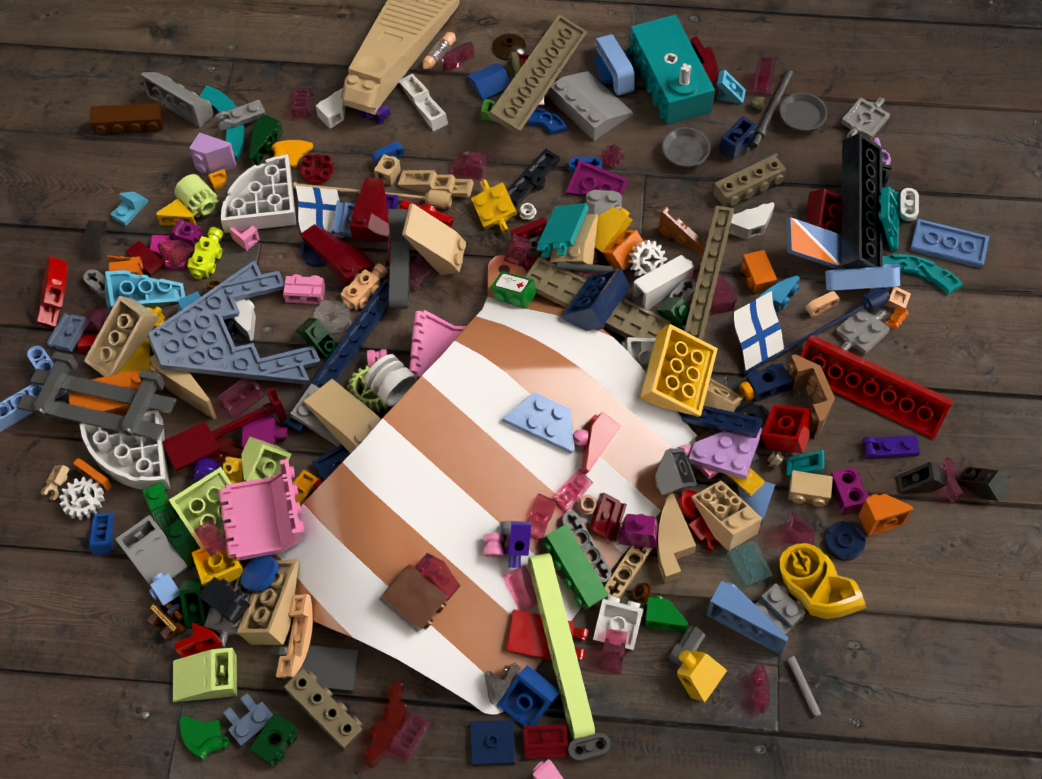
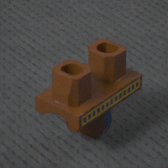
M155 603L151 605L152 613L147 621L154 627H158L164 622L166 625L160 631V634L165 639L171 640L177 633L183 634L187 630L179 622L183 618L181 614L182 606L179 603L175 605L167 603L165 607L163 605L157 606Z

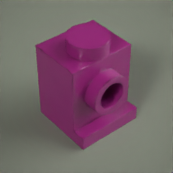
M179 218L172 231L175 243L194 248L197 242L199 243L201 236L203 237L200 226L184 222L181 218Z

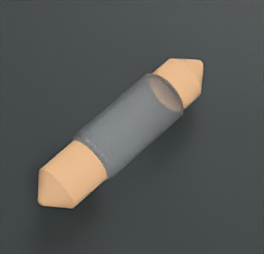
M447 32L434 45L422 61L423 69H432L456 41L455 33Z

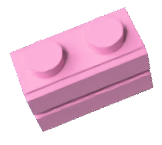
M298 274L286 276L283 292L286 303L323 304L325 292L323 278L317 275L302 277Z

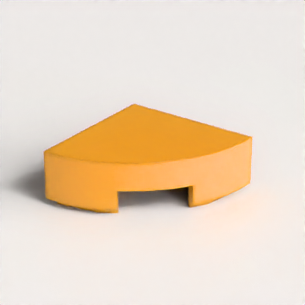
M225 169L208 175L215 191L222 188L227 179Z

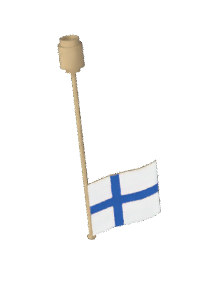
M294 182L292 186L296 189L299 200L298 221L301 233L313 224L331 233L337 200L339 201L337 191L360 193L361 190L297 184V182ZM430 189L426 196L385 192V194L398 195V197L422 199L425 200L426 204L440 209L450 208L452 204V193H448V191ZM337 233L333 234L338 238H344V236H340Z

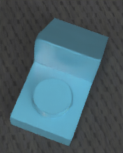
M726 70L720 71L717 86L719 87L717 99L742 104L746 89Z
M136 192L119 194L122 202L111 213L112 219L127 226L149 202L148 199Z

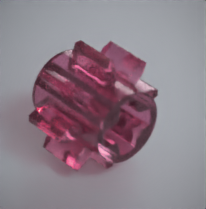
M616 144L607 145L606 151H602L604 163H607L610 167L620 165V160H624L622 147L619 148Z

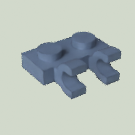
M248 694L240 698L245 707L250 711L243 718L239 719L230 707L223 712L228 721L233 725L228 731L241 747L256 737L273 716L263 702L256 705Z

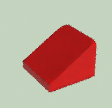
M98 334L80 337L78 342L80 354H86L90 351Z

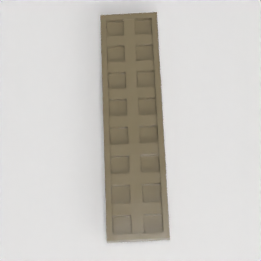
M538 257L525 276L526 278L534 279L537 294L565 308L568 307L587 281L566 269H557V265L541 257ZM622 298L604 327L625 338H656L657 332L669 325L671 321Z

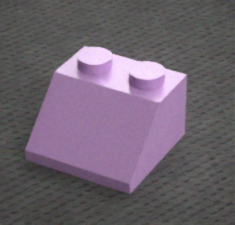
M199 132L189 148L195 168L200 173L211 174L222 169L226 171L235 168L237 165L232 145L229 142Z

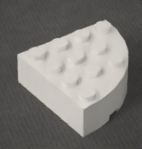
M288 154L267 159L265 163L259 166L254 165L240 175L228 190V195L221 209V223L224 233H229L231 227L237 231H246L251 226H254L256 229L296 225L291 167Z
M156 410L146 412L142 419L143 421L163 425V419L159 411ZM83 423L80 424L82 438L89 453L100 469L112 479L136 489L144 490L160 482L165 490L170 489L166 449L162 442L165 440L164 429L159 440H154L136 435L127 436L119 431Z

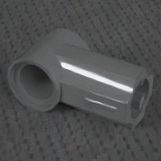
M690 626L680 643L675 645L668 659L681 666L683 663L679 660L680 653L684 650H689L690 653L693 650L697 651L706 635L701 629Z

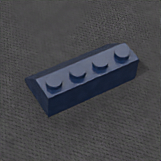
M617 268L591 275L561 315L562 319L586 331L603 328L630 287L622 269Z

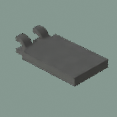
M309 645L307 655L298 673L302 669L306 672L310 670L318 678L316 682L321 687L326 686L330 691L353 693L359 651ZM280 646L279 656H286L288 647ZM277 678V680H291V679H292V678Z

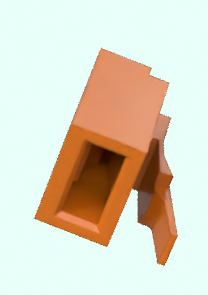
M107 255L109 261H117L109 263V271L126 270L132 274L142 276L143 263L140 256L130 258Z

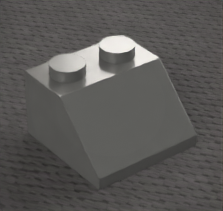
M685 449L665 450L655 475L656 488L661 492V495L677 494L697 486Z

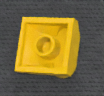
M225 538L192 552L204 588L213 577L220 581L224 578L231 582L239 578L243 572V567L239 560L237 561L236 557H228L226 543L229 541H226Z

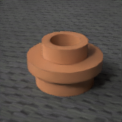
M582 495L577 500L576 505L580 513L590 515L594 512L597 503L591 495ZM587 502L589 508H585L583 506V503Z

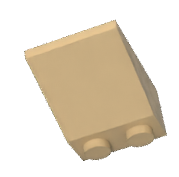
M586 214L574 245L567 248L565 256L558 257V249H551V263L557 265V261L593 265L598 214Z

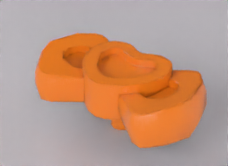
M903 307L894 309V313L890 316V320L885 321V325L890 330L899 328L902 325V321L908 316L907 309Z

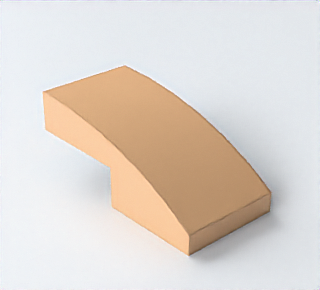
M896 286L892 287V289L885 287L890 294V300L883 306L895 309L898 307L906 308L911 294Z

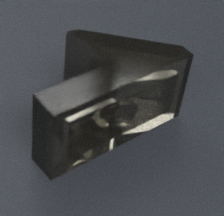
M516 663L509 666L505 665L499 674L501 678L491 671L484 673L491 704L494 705L500 702L520 671L521 667Z

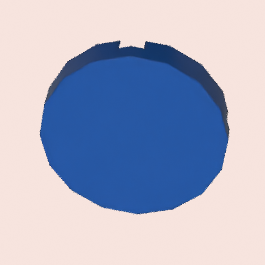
M271 555L253 558L242 572L241 584L249 592L254 591L257 593L267 589L275 580V573L278 574V562Z

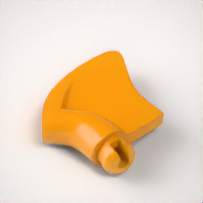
M285 140L271 146V150L274 153L273 157L288 154L290 167L296 168L299 160L313 149V143L302 140Z

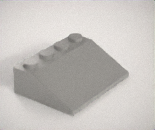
M589 71L564 76L554 82L549 89V99L593 141L633 115V112Z

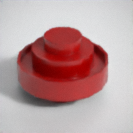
M686 490L678 497L679 508L687 518L697 519L701 514L692 500V496L697 493L693 490Z

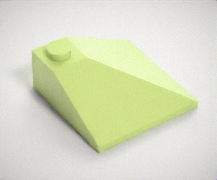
M221 467L169 500L200 548L212 544L225 536L223 525L226 523H223L221 506L223 505L220 504L218 491L225 489L227 484L232 483Z

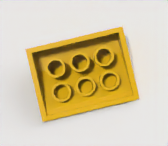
M671 324L665 326L657 332L640 398L658 407L697 417L701 416L718 348Z

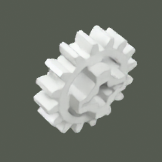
M645 240L638 242L637 246L632 247L634 253H629L632 260L628 262L633 264L630 270H635L634 275L642 277L664 265L663 261H666L667 258L663 257L665 251H660L661 245H656V241Z
M82 477L80 482L74 479V484L68 482L69 488L62 489L64 495L59 496L62 501L60 506L65 514H69L72 519L77 515L79 520H82L84 515L89 519L90 513L96 515L97 511L95 509L102 508L100 502L105 501L103 497L104 491L99 483H95L92 478L87 482L85 477Z

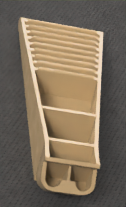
M387 0L348 68L349 74L345 79L341 98L344 99L343 105L375 115L387 96L457 9L459 0Z

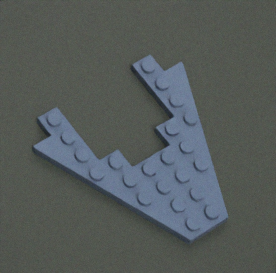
M252 261L150 331L147 336L160 369L308 384L309 378L304 368L319 365L320 359L314 346L264 358L259 357L254 343L235 347L224 323L225 319L239 316L240 312L235 301L284 290L285 286L279 271L261 274L256 261Z

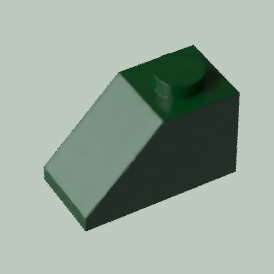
M179 519L164 529L163 533L188 568L191 569L195 566L192 552L200 549V547Z
M200 578L183 580L180 585L179 594L186 628H192V623L205 626L207 620L206 603L198 597L204 589Z

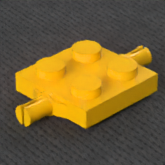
M483 180L484 183L480 182L483 189L482 193L471 198L485 230L499 225L502 233H506L509 231L506 221L516 215L517 211L503 182L494 187H489L487 180Z

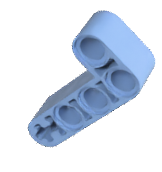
M613 34L595 38L596 49L613 76V88L616 96L634 92L633 67Z
M900 264L825 271L826 290L900 286Z

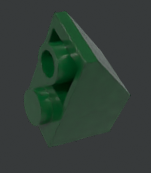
M667 297L657 309V312L661 317L671 321V325L685 331L690 308L682 297Z
M308 318L296 329V332L308 346H314L316 352L325 359H328L338 346V343L318 318Z

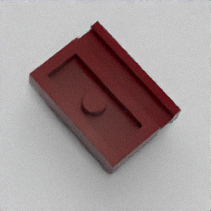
M600 493L588 531L606 538L610 542H615L627 504L621 503L620 500L606 493Z
M567 724L524 726L525 758L568 756Z

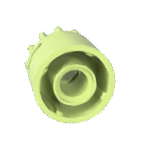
M196 174L184 177L175 187L174 194L176 198L197 218L200 215L204 217L210 214L216 207L215 203L218 202L216 199L218 196Z

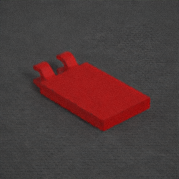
M515 609L512 611L506 652L552 661L541 615ZM568 621L572 638L585 640L588 637V629L573 628L574 622ZM575 648L577 659L582 661V658L584 659L585 650Z

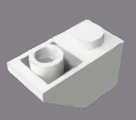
M343 88L316 105L317 116L330 129L344 120L346 105H343L344 99L341 98Z

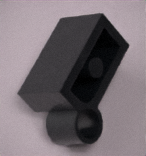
M213 577L198 597L235 625L250 606L245 600L247 596L239 589L236 591L232 590V585L224 578L220 581Z

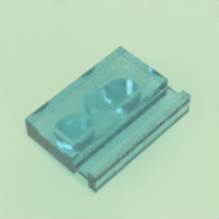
M755 540L728 551V555L745 588L772 578L773 574Z

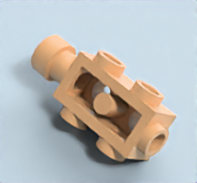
M377 263L371 273L365 269L354 278V281L349 286L343 289L341 298L342 304L346 309L357 311L359 308H365L368 299L379 288V280L388 274L387 269L382 264Z

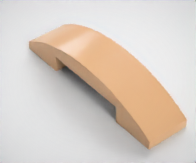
M308 594L292 595L288 616L293 617L294 620L287 655L280 656L277 678L294 677L307 655L313 625L312 602Z

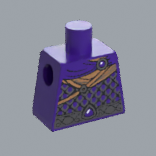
M502 522L504 542L501 545L504 549V555H509L508 568H521V556L529 555L532 522Z

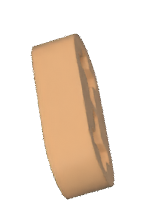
M832 291L811 301L805 309L811 317H814L835 307L840 302V298L836 292Z

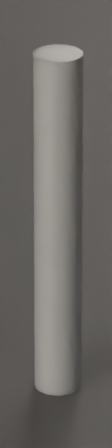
M795 656L788 658L787 661L813 717L821 716L819 707Z

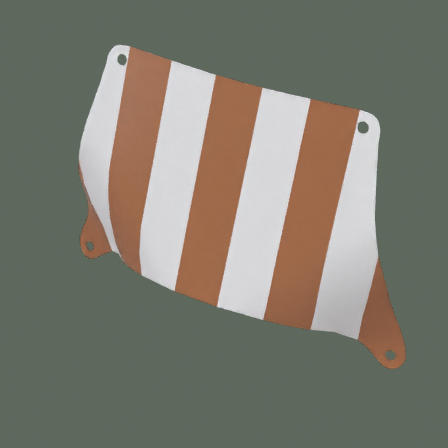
M503 255L495 256L489 262L488 297L483 309L466 326L442 356L382 418L363 442L301 505V514L298 515V520H303L305 532L301 533L302 541L283 553L271 555L276 560L297 559L299 561L295 595H310L313 621L353 637L400 660L487 714L503 712L504 710L497 703L516 676L527 665L535 671L543 660L506 652L512 611L515 609L541 615L529 570L528 557L547 554L542 546V538L561 527L560 518L568 511L577 513L586 529H589L593 513L584 515L578 511L576 505L577 500L582 495H591L597 503L599 494L606 493L620 500L621 503L627 504L623 519L626 514H644L645 516L656 517L664 508L669 496L661 495V492L657 490L655 478L665 450L676 449L678 446L686 444L693 448L695 437L698 436L687 423L682 421L677 411L655 406L640 398L646 372L631 354L605 330L601 328L600 330L586 331L563 320L561 315L566 309L537 293L527 308L494 299L491 285L500 274L498 271L499 266L507 265L510 268L509 273L523 277L527 275V271L517 260ZM534 392H537L571 409L573 435L577 430H587L590 426L588 422L594 414L598 416L602 411L618 422L621 427L592 469L583 476L580 472L584 446L574 443V451L569 453L503 422L502 419ZM690 463L691 469L694 474L698 470V468L695 464ZM584 502L583 506L589 508L588 503ZM568 518L566 523L572 524L573 518ZM505 521L532 522L529 555L521 556V568H508L509 555H504L503 557L483 556V549L487 545L484 542V534H502V522ZM579 527L574 528L571 532L573 533L578 530ZM588 531L611 570L630 546L618 544L619 532L616 541L610 542L608 539ZM577 533L575 536L577 542L583 544L585 542L584 535ZM587 551V559L593 562L595 560L594 552ZM253 558L239 560L243 570ZM598 562L595 565H592V567L594 568L600 565V563ZM408 564L412 565L448 596L444 601L447 604L439 614L435 612L431 617L434 620L426 630L422 628L418 632L379 600ZM555 568L567 620L572 621L581 607L576 604L574 600L575 595L572 590L568 589L564 584L562 573ZM599 570L598 577H603L605 572ZM237 579L229 582L232 585L231 589H234ZM244 587L242 589V592L246 594L253 593V591L249 592ZM492 687H497L501 691V696L496 701L488 697V691Z

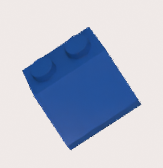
M527 665L516 676L497 705L521 725L535 726L557 698L560 691Z

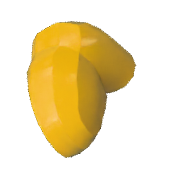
M807 543L795 544L788 547L780 557V572L784 585L791 595L803 603L810 615L824 619H833L866 609V603L856 581L838 576L835 565L830 558L816 546Z

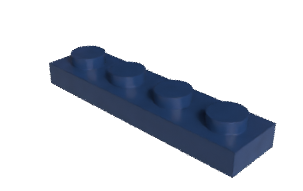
M703 406L701 416L699 417L685 413L681 417L685 423L752 438L757 437L763 424L762 418Z

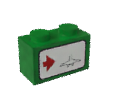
M504 271L500 272L491 285L494 299L525 308L528 307L537 293L534 279Z

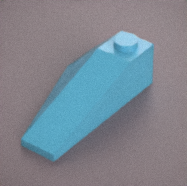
M126 270L105 271V298L108 314H110L119 296L134 299L145 308L177 304V300L185 297L183 283L166 279H154L143 274L142 276L136 275Z

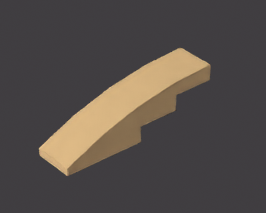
M435 170L402 171L398 183L399 187L417 192L429 193L430 189L452 193V197L470 198L474 185L472 179H455L454 175H437Z

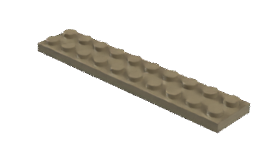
M559 14L491 109L488 117L518 135L586 36L587 31Z

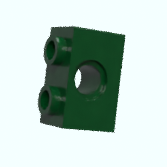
M274 713L249 749L254 756L274 768L276 764H280L284 759L288 746H292L297 740L298 730L294 724ZM274 738H281L279 744L271 745V741Z

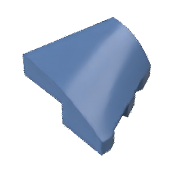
M765 482L752 496L748 495L738 486L739 497L762 517V525L775 484Z

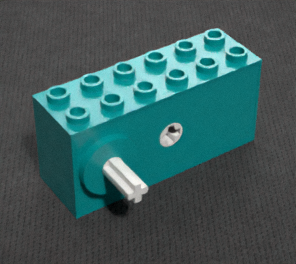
M676 14L631 26V34H629L630 46H628L629 55L633 56L635 67L639 68L642 81L645 80L647 91L651 93L653 103L659 109L660 118L664 119L666 125L711 113L715 89Z

